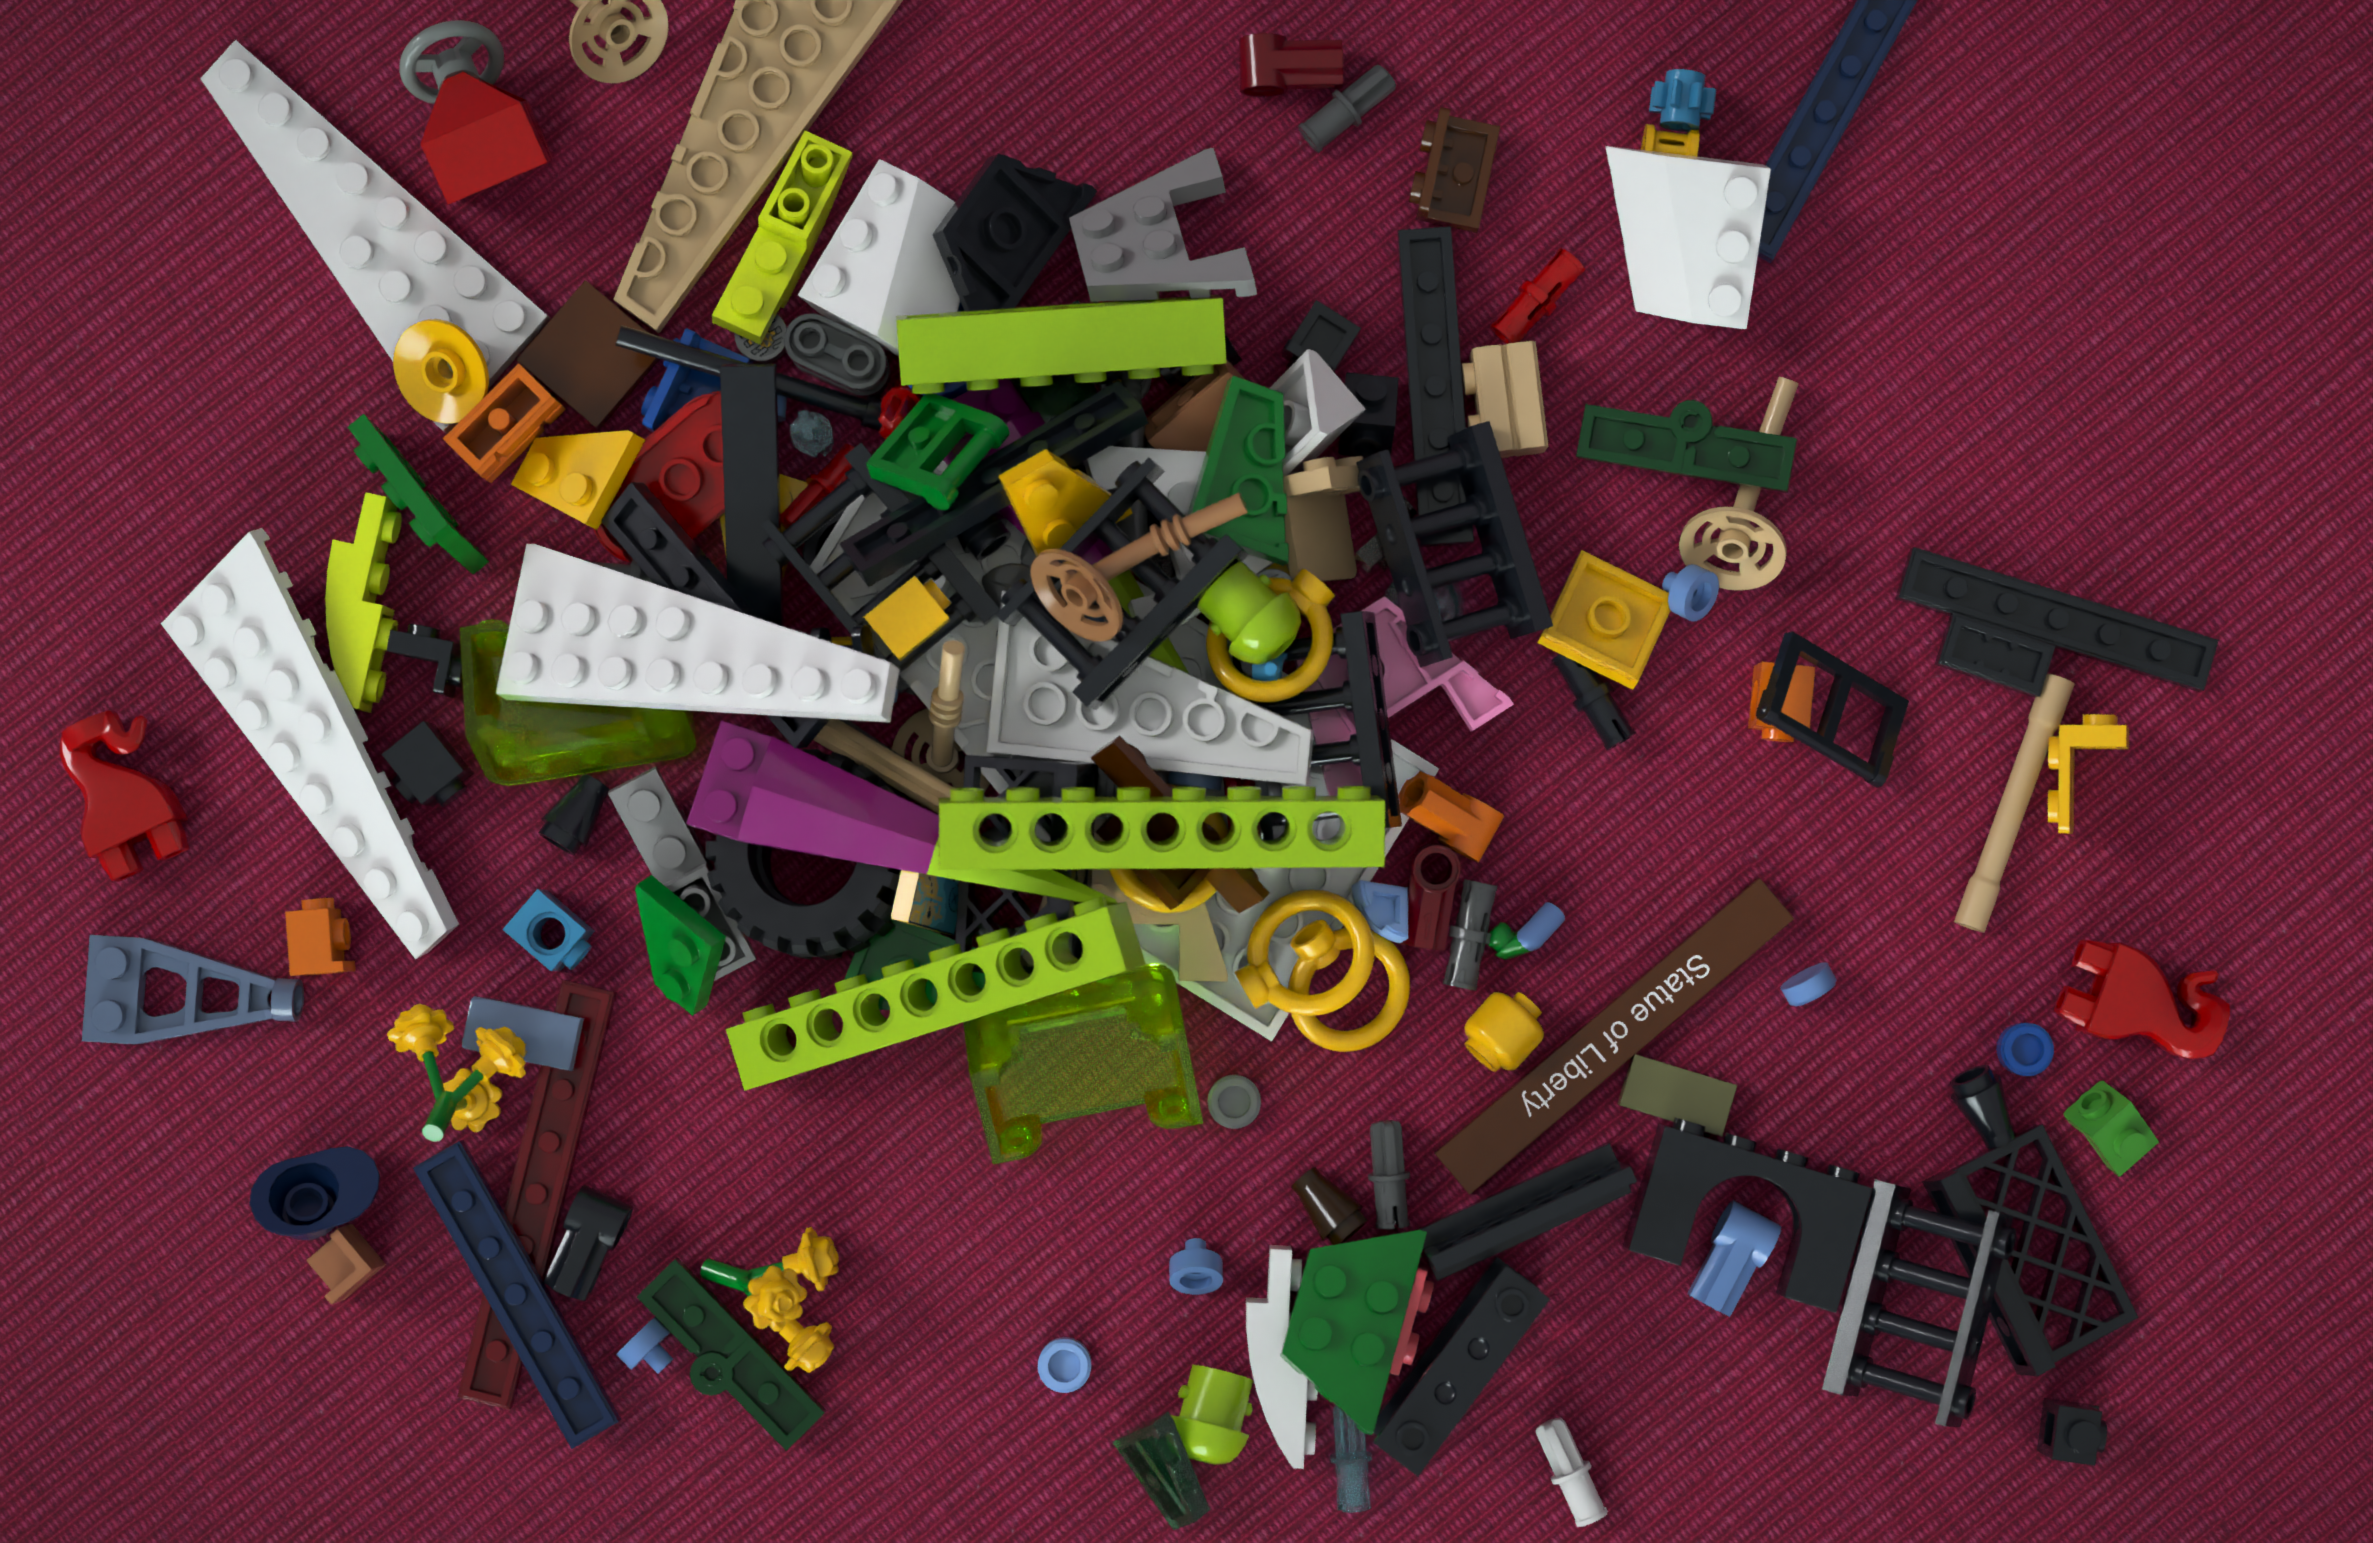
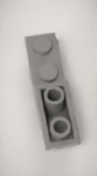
M657 766L609 790L608 795L652 876L726 936L714 981L756 960V955L747 936L737 928L738 923L734 919L726 917L718 905L722 896L720 892L711 889L707 875L714 868L710 860L705 858L706 853L692 826L686 824L688 818L683 809L680 810Z

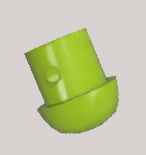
M1238 562L1225 571L1207 589L1199 600L1197 608L1212 622L1210 628L1214 634L1219 636L1223 633L1232 642L1228 653L1244 662L1262 665L1280 656L1294 641L1301 624L1300 612L1289 593L1283 592L1278 596L1268 587L1272 581L1267 576L1261 574L1258 577L1244 562Z
M1192 1365L1187 1385H1182L1178 1392V1397L1183 1398L1180 1416L1170 1415L1169 1419L1170 1439L1174 1449L1186 1458L1213 1465L1230 1463L1236 1458L1249 1435L1241 1432L1244 1415L1249 1417L1252 1413V1404L1248 1402L1253 1380L1215 1368Z

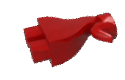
M108 710L80 720L63 730L60 740V757L66 772L78 785L84 796L85 810L81 824V839L88 857L99 859L101 866L110 879L120 882L144 870L133 846L146 839H149L158 860L164 861L189 850L185 830L182 826V823L187 821L188 818L177 796L164 782L145 772L106 762L97 757L96 750L102 742L114 753L126 755L139 749L146 735L147 719L144 716L136 717L131 723L130 730L125 732L118 713L114 710Z
M2080 940L2078 942L2072 959V966L2095 975L2090 991L2085 993L2070 986H2064L2054 1007V1013L2077 1025L2076 1031L2099 1039H2122L2132 1035L2143 1036L2150 1039L2169 1054L2184 1059H2201L2215 1054L2226 1033L2230 1017V1004L2220 997L2200 990V986L2216 982L2219 976L2217 971L2189 973L2179 981L2177 986L2178 999L2184 1007L2195 1014L2191 1026L2187 1027L2180 1017L2169 983L2163 971L2152 957L2120 942L2103 943L2091 940Z

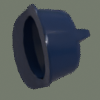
M349 1146L326 1149L271 1165L258 1176L251 1188L250 1207L255 1220L265 1230L297 1240H314L325 1236L336 1226L358 1218L371 1206L379 1190L380 1174L375 1161L362 1150Z

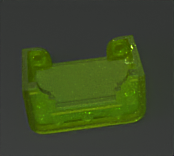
M492 619L482 621L478 625L460 627L465 735L484 775L489 781L506 786L521 785L581 775L583 773H594L677 759L688 755L695 749L696 737L692 711L518 701L502 698L496 694L509 625L503 621Z
M1157 963L1146 964L963 1022L969 1074L993 1165L1023 1159L1037 1151L1042 1144L1043 1138L1041 1124L1141 1104H1146L1150 1121L1161 1128L1176 1129L1203 1123L1176 980L1172 970L1165 965Z

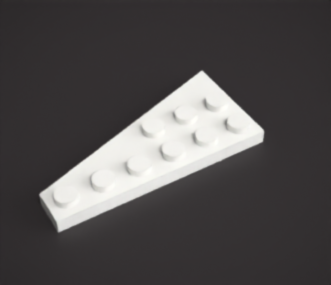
M1002 590L1001 598H1002V596L1005 594L1006 591H1003V590ZM1002 602L1000 604V610L1004 607V604ZM1024 617L1015 626L1003 623L999 619L986 752L1094 763L1091 759L1093 754L1120 735L1128 744L1139 749L1144 755L1147 764L1155 770L1309 785L1314 730L1151 656L1097 710L1088 708L1072 693L1081 683L1076 678L1079 672ZM1068 630L1094 657L1100 654L1105 658L1119 644L1114 639L1103 642L1091 641Z

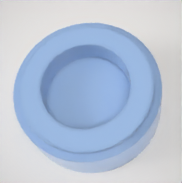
M1060 1337L1050 1341L1043 1348L1038 1359V1373L1042 1382L1051 1390L1060 1393L1073 1392L1082 1387L1091 1372L1092 1361L1089 1351L1080 1341L1070 1337Z

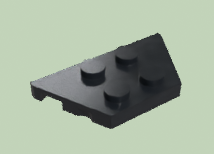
M1000 153L989 157L932 234L964 310L977 311L1015 308L1070 231L1071 224L1069 218L1084 211L1097 193V190L1092 185L1086 183L1074 185L1057 179L1056 173L1040 167L1028 168L1020 160Z

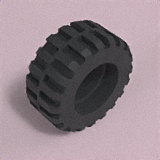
M802 749V751L900 796L882 778L864 765L856 764L854 760L835 752L828 755L818 749ZM717 835L716 842H706L705 858L714 861L715 870L707 873L711 889L720 892L722 896L718 905L726 917L732 918L738 923L737 928L749 938L761 942L766 947L798 958L810 960L812 957H820L829 960L841 958L844 951L850 950L857 953L871 946L869 938L875 934L884 937L895 926L890 919L892 918L891 913L901 870L857 862L851 878L836 895L815 905H804L789 900L777 889L771 872L772 847L743 843Z

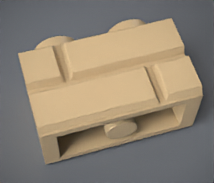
M1536 341L1472 348L1469 355L1470 363L1461 364L1464 395L1474 394L1476 415L1467 417L1468 427L1490 421L1501 458L1545 452L1548 448V438Z

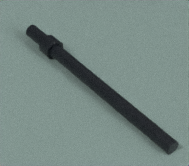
M623 325L620 326L615 346L720 377V366L722 364H748ZM777 373V395L859 419L860 426L880 431L882 424L878 419L882 413L881 398L869 395L866 400Z

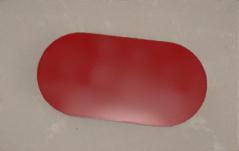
M721 391L707 393L692 399L645 439L608 511L631 482L644 483L692 540H695L725 514ZM602 522L598 530L593 528L598 540L608 552L618 559L632 563L633 558Z

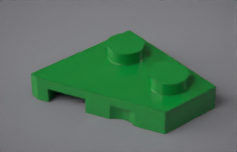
M650 875L636 885L635 892L654 984L661 989L669 1000L676 1002L694 1016L708 1005L726 936L654 876Z

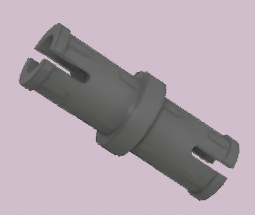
M1464 879L1455 926L1450 925L1448 936L1453 938L1443 984L1477 991L1479 969L1485 944H1490L1491 934L1488 933L1498 886Z

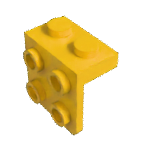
M2083 715V725H2059V736H2049L2048 767L2051 770H2059V790H2048V823H2058V833L2073 834L2074 749H2129V727L2127 725H2118V717L2116 715Z

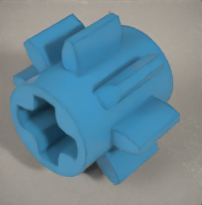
M1674 69L1666 72L1665 82L1655 81L1651 91L1649 112L1661 113V127L1673 131L1689 132L1691 129L1699 130L1700 119L1710 120L1711 114H1714L1716 89L1704 88L1706 76L1703 73L1686 69Z

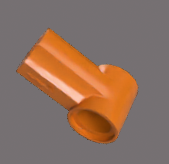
M1421 771L1412 779L1406 780L1398 794L1400 812L1437 834L1439 836L1438 841L1477 863H1479L1504 818L1502 813L1470 795L1464 793L1461 795L1437 778Z

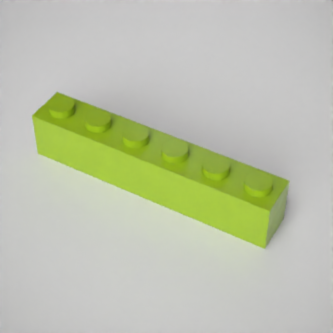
M1218 294L1211 295L1210 298H1191L1187 296L1158 298L1157 300H1128L896 316L901 386L912 385L913 394L944 392L945 383L966 381L967 390L999 388V379L1020 378V384L1024 387L1045 386L1053 384L1052 375L1074 374L1075 383L1102 382L1107 380L1106 372L1128 370V379H1150L1160 377V368L1181 367L1182 375L1186 376L1207 375L1214 373L1213 364H1227L1223 298Z

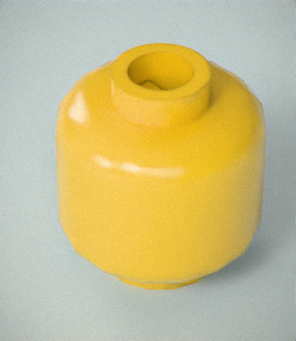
M1494 992L1467 1020L1464 1031L1468 1040L1464 1045L1481 1064L1495 1073L1499 1068L1509 1071L1515 1070L1540 1044L1544 1037L1543 1029L1536 1020L1542 1012L1529 998L1520 992H1517L1513 998L1504 993Z

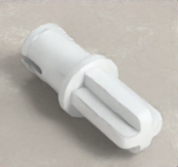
M1555 1418L1536 1428V1435L1554 1472L1551 1481L1553 1484L1560 1485L1575 1518L1576 1526H1586L1606 1516L1608 1511L1604 1507L1588 1472L1592 1466L1589 1461H1583L1565 1420Z

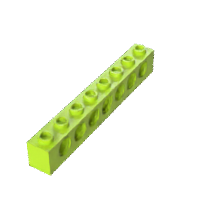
M1251 786L1228 787L1227 796H1206V788L1174 787L1172 788V797H1150V788L1120 787L1117 788V797H1095V788L1067 787L1062 788V797H1039V788L1016 787L1007 788L1006 797L985 798L984 789L952 788L950 789V798H939L940 870L1385 867V800L1379 796H1371V787L1340 786L1337 787V796H1316V787L1310 786L1283 787V796H1261V788ZM1216 812L1227 814L1231 821L1229 833L1217 841L1206 839L1202 834V824L1205 818ZM1270 812L1283 814L1286 824L1282 835L1274 840L1261 839L1257 832V826L1262 816ZM1324 812L1337 813L1340 819V828L1337 834L1328 840L1315 838L1312 828L1317 816ZM994 813L1004 815L1011 823L1009 834L998 842L987 841L979 833V825L983 818ZM1048 813L1058 814L1066 821L1064 834L1058 840L1052 842L1043 841L1035 834L1036 822L1041 816ZM1103 813L1115 814L1121 820L1119 834L1110 841H1099L1091 835L1093 820ZM1157 813H1169L1176 820V829L1173 835L1163 841H1155L1149 838L1146 832L1149 819Z
M1105 896L1073 906L1076 916L1060 922L1056 912L1025 921L1027 932L1010 937L1008 928H1004L976 937L979 948L962 953L960 943L929 952L931 963L915 968L912 959L883 967L881 970L884 978L868 983L866 974H862L834 983L837 993L824 998L821 997L819 989L790 997L788 1000L791 1008L776 1013L774 1005L769 1004L743 1012L742 1015L745 1023L728 1028L726 1032L744 1091L1144 966L1146 963L1127 902L1107 906ZM1072 933L1080 938L1083 945V953L1080 959L1075 958L1069 950L1068 941ZM1023 949H1026L1034 960V969L1031 975L1025 972L1021 966L1020 955ZM975 964L985 974L986 982L983 990L977 987L973 980L972 973ZM928 980L937 989L938 997L935 1005L929 1001L925 993V986ZM881 995L888 1001L890 1006L888 1019L883 1017L879 1010L878 1002ZM834 1010L841 1016L843 1021L841 1034L836 1031L832 1023ZM788 1026L794 1030L796 1035L795 1048L787 1040L786 1031Z

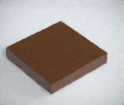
M585 280L516 360L600 430L660 359L615 346L621 325L643 332L646 331Z

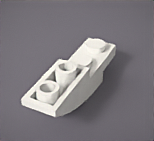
M1269 1245L1267 1298L1246 1297V1333L1249 1359L1256 1392L1276 1442L1292 1468L1304 1469V1454H1315L1316 1422H1306L1307 1400L1317 1401L1318 1391L1309 1379L1303 1374H1299L1280 1357L1292 1314L1289 1313L1290 1291H1298L1302 1259H1292L1291 1246Z

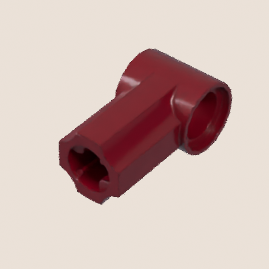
M1273 33L1250 34L1239 39L1241 94L1253 97H1271L1287 92V89L1342 88L1343 86L1342 40H1286L1285 36Z
M1427 843L1419 847L1412 854L1409 862L1408 939L1400 944L1445 951L1455 886L1461 874V865L1457 855L1450 848L1437 843ZM1441 853L1448 861L1449 870L1447 875L1441 881L1427 882L1421 874L1422 861L1427 855Z

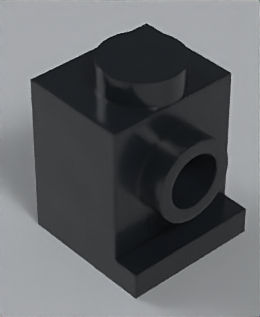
M2044 1398L2037 1451L2052 1460L2095 1466L2097 1453L2104 1451L2107 1441L2106 1421L2101 1420L2102 1411L2099 1410V1406Z

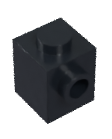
M422 721L382 754L398 774L392 779L393 784L411 804L418 800L422 805L433 807L439 803L441 807H444L466 791L467 786L464 784V781L474 774L436 725L426 721Z

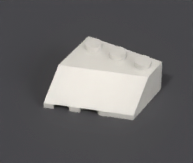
M1605 146L1635 311L1697 324L1747 329L1771 168L1763 164Z
M879 159L798 296L823 317L875 340L883 349L899 356L896 316L958 312L959 296L932 235L956 202L921 179Z

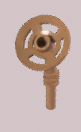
M1237 493L1183 518L1176 514L1172 516V523L1165 519L1161 521L1160 528L1156 524L1151 525L1149 533L1092 565L1064 550H1045L1033 560L1031 565L1033 587L1049 613L1068 630L1091 641H1108L1120 631L1123 624V612L1115 592L1107 581L1157 553H1160L1162 556L1168 555V548L1170 547L1173 551L1179 550L1181 542L1185 546L1190 545L1192 537L1248 513L1247 507L1241 494ZM1056 560H1067V561H1064L1063 563H1060V562H1058V561H1056ZM1051 576L1060 578L1061 592L1066 602L1056 590ZM1096 600L1097 603H1098V606H1097V605H1092V603ZM1085 615L1095 618L1105 615L1107 622H1096L1086 618Z

